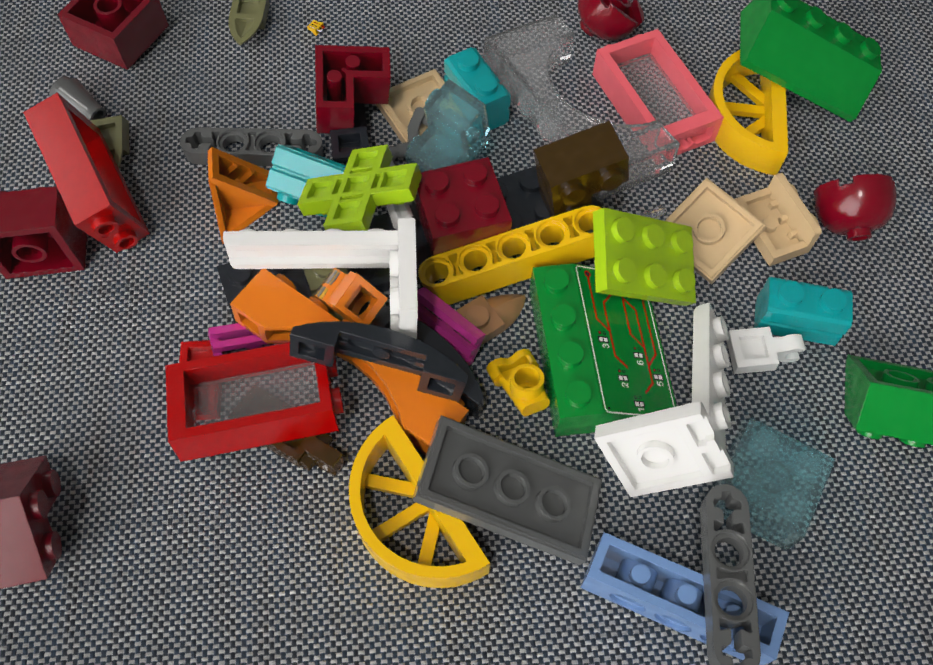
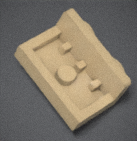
M783 173L774 175L767 188L735 198L738 203L766 224V229L753 242L769 266L808 253L822 233L817 218L809 212L800 199L797 189L789 183Z

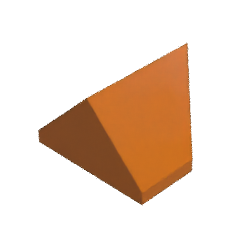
M211 147L208 150V182L223 245V231H240L248 227L278 204V192L270 190L265 186L269 170Z

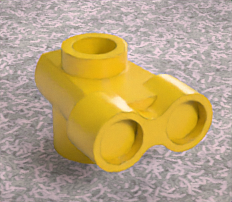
M521 349L509 358L494 359L487 365L486 371L494 385L497 387L502 386L515 407L524 417L544 410L549 406L550 400L544 389V373L539 368V364L529 349Z

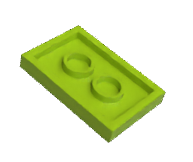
M601 208L593 212L596 293L681 306L696 303L692 227L609 208Z

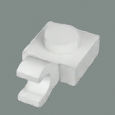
M770 327L729 330V340H726L734 374L774 371L778 367L779 361H798L800 359L798 352L806 350L801 334L772 337Z

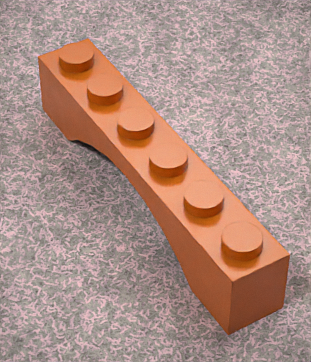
M261 269L230 303L235 321L267 344L290 342V333L294 326L316 322L340 321L329 313V309L322 301L313 296L305 297L297 291L296 286L286 276L282 274L275 276L266 269ZM337 353L336 356L354 365L372 380L386 398L396 420L415 449L425 456L436 422L441 415L465 424L469 410L464 407L465 403L460 398V401L456 402L417 391L420 375Z

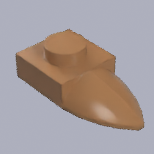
M504 294L485 299L481 295L456 311L486 334L481 344L483 345L504 332L515 322L524 307L526 297L520 294Z

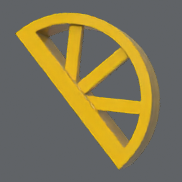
M738 50L720 66L708 96L724 117L715 142L728 156L738 163L758 172L776 175L788 154L786 88L760 75V89H758L744 77L757 73L740 65V50ZM732 83L756 105L725 102L723 89ZM733 116L759 119L744 128Z
M392 415L376 427L362 444L350 474L349 503L362 542L379 565L399 579L411 584L430 588H449L465 585L489 574L490 562L464 522L460 519L414 503L371 530L365 516L364 500L366 488L413 498L424 463L400 424ZM386 450H389L408 481L374 475L371 472L379 458ZM429 513L418 563L400 557L382 543V541ZM439 531L448 542L460 564L432 566Z

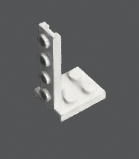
M398 218V230L374 228L368 231H343L340 229H328L325 231H299L297 229H285L283 231H256L252 229L223 231V242L230 265L234 269L390 268V328L417 339L418 301L415 218Z
M710 302L699 305L694 309L692 403L596 425L594 439L630 497L734 477V464L726 450L725 429L731 428V418L725 404V397L730 396V386L724 373V368L730 366L729 356L724 345V341L729 340V333L724 318L722 316L716 317Z

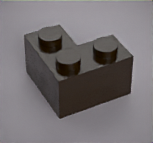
M610 120L533 149L539 191L550 217L583 206L592 205L591 195L603 190H614L622 183L629 181V156Z

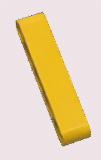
M595 205L583 206L431 256L420 265L418 270L421 284L446 304L450 305L531 278L533 267L575 264L593 258L594 232L588 233L586 231L593 230V212L601 209V207ZM552 242H558V243H559V244H557V245H552V246H551V245H548L549 243H552ZM516 254H520V255H521V256H519V257H517V258H509V257H511V256H513V255H516ZM476 267H483L480 270L472 271ZM439 279H445L441 283L434 284Z

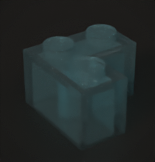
M448 79L440 89L433 90L428 96L423 107L428 128L421 136L417 135L410 141L404 155L408 164H418L420 172L475 160L491 141L485 104Z

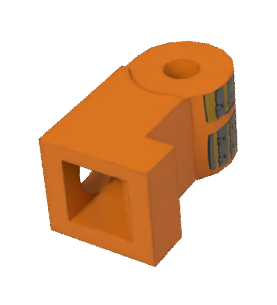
M336 268L331 270L314 294V297L341 315L342 318L349 322L370 324L388 300L385 295L359 274L351 271L349 274H345ZM370 301L367 309L362 314L358 315L362 306L366 302Z

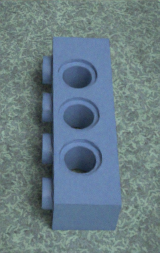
M604 532L595 548L580 588L707 644L703 575ZM723 590L718 593L719 606L725 613L732 616L741 615L743 605L737 594L729 590ZM756 598L761 649L759 665H766L777 660L790 612ZM731 628V644L722 651L740 660H744V653H738L734 648V635L741 629L744 630V628Z

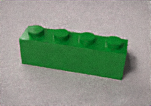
M752 0L740 12V65L849 122L857 118L882 72L880 45L874 39L866 38L855 32L848 24L838 22L827 16L820 8L812 7L801 0Z
M848 354L845 366L844 414L856 432L872 439H881L883 435L894 437L907 445L924 448L926 444L933 445V370Z

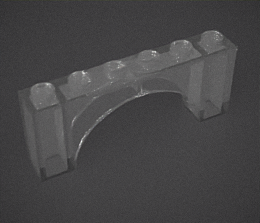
M556 14L485 37L484 54L482 55L483 59L500 80V84L504 85L511 94V100L519 108L521 115L533 124L538 130L540 137L548 143L606 122L591 117L571 106L559 95L550 81L549 76L557 68L570 62L574 33ZM658 120L634 125L611 123L629 156V181L622 183L614 190H603L593 194L597 201L672 170L680 143Z

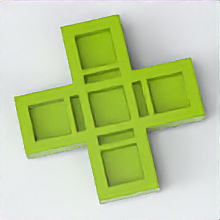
M388 144L354 149L350 154L343 174L307 179L297 205L303 216L327 215L323 225L325 230L368 231L376 206L401 205L406 202L415 201L422 177L418 164L410 163L390 166L393 156Z

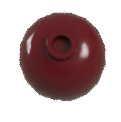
M630 0L577 1L578 14L581 19L580 26L591 37L595 35L600 39L609 41L623 39L644 21V12L638 0L630 2Z
M889 175L853 176V183L840 186L839 179L822 184L814 190L815 209L818 220L828 231L836 235H846L847 241H863L872 238L871 232L884 227L892 219L896 209L897 192L895 180L893 181V178Z

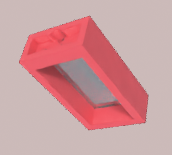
M658 29L597 49L592 75L653 164L715 141L724 117Z

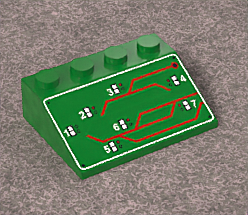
M571 263L532 268L529 293L547 395L550 400L549 406L555 437L595 433L596 425L677 406L651 301L596 293L595 267Z

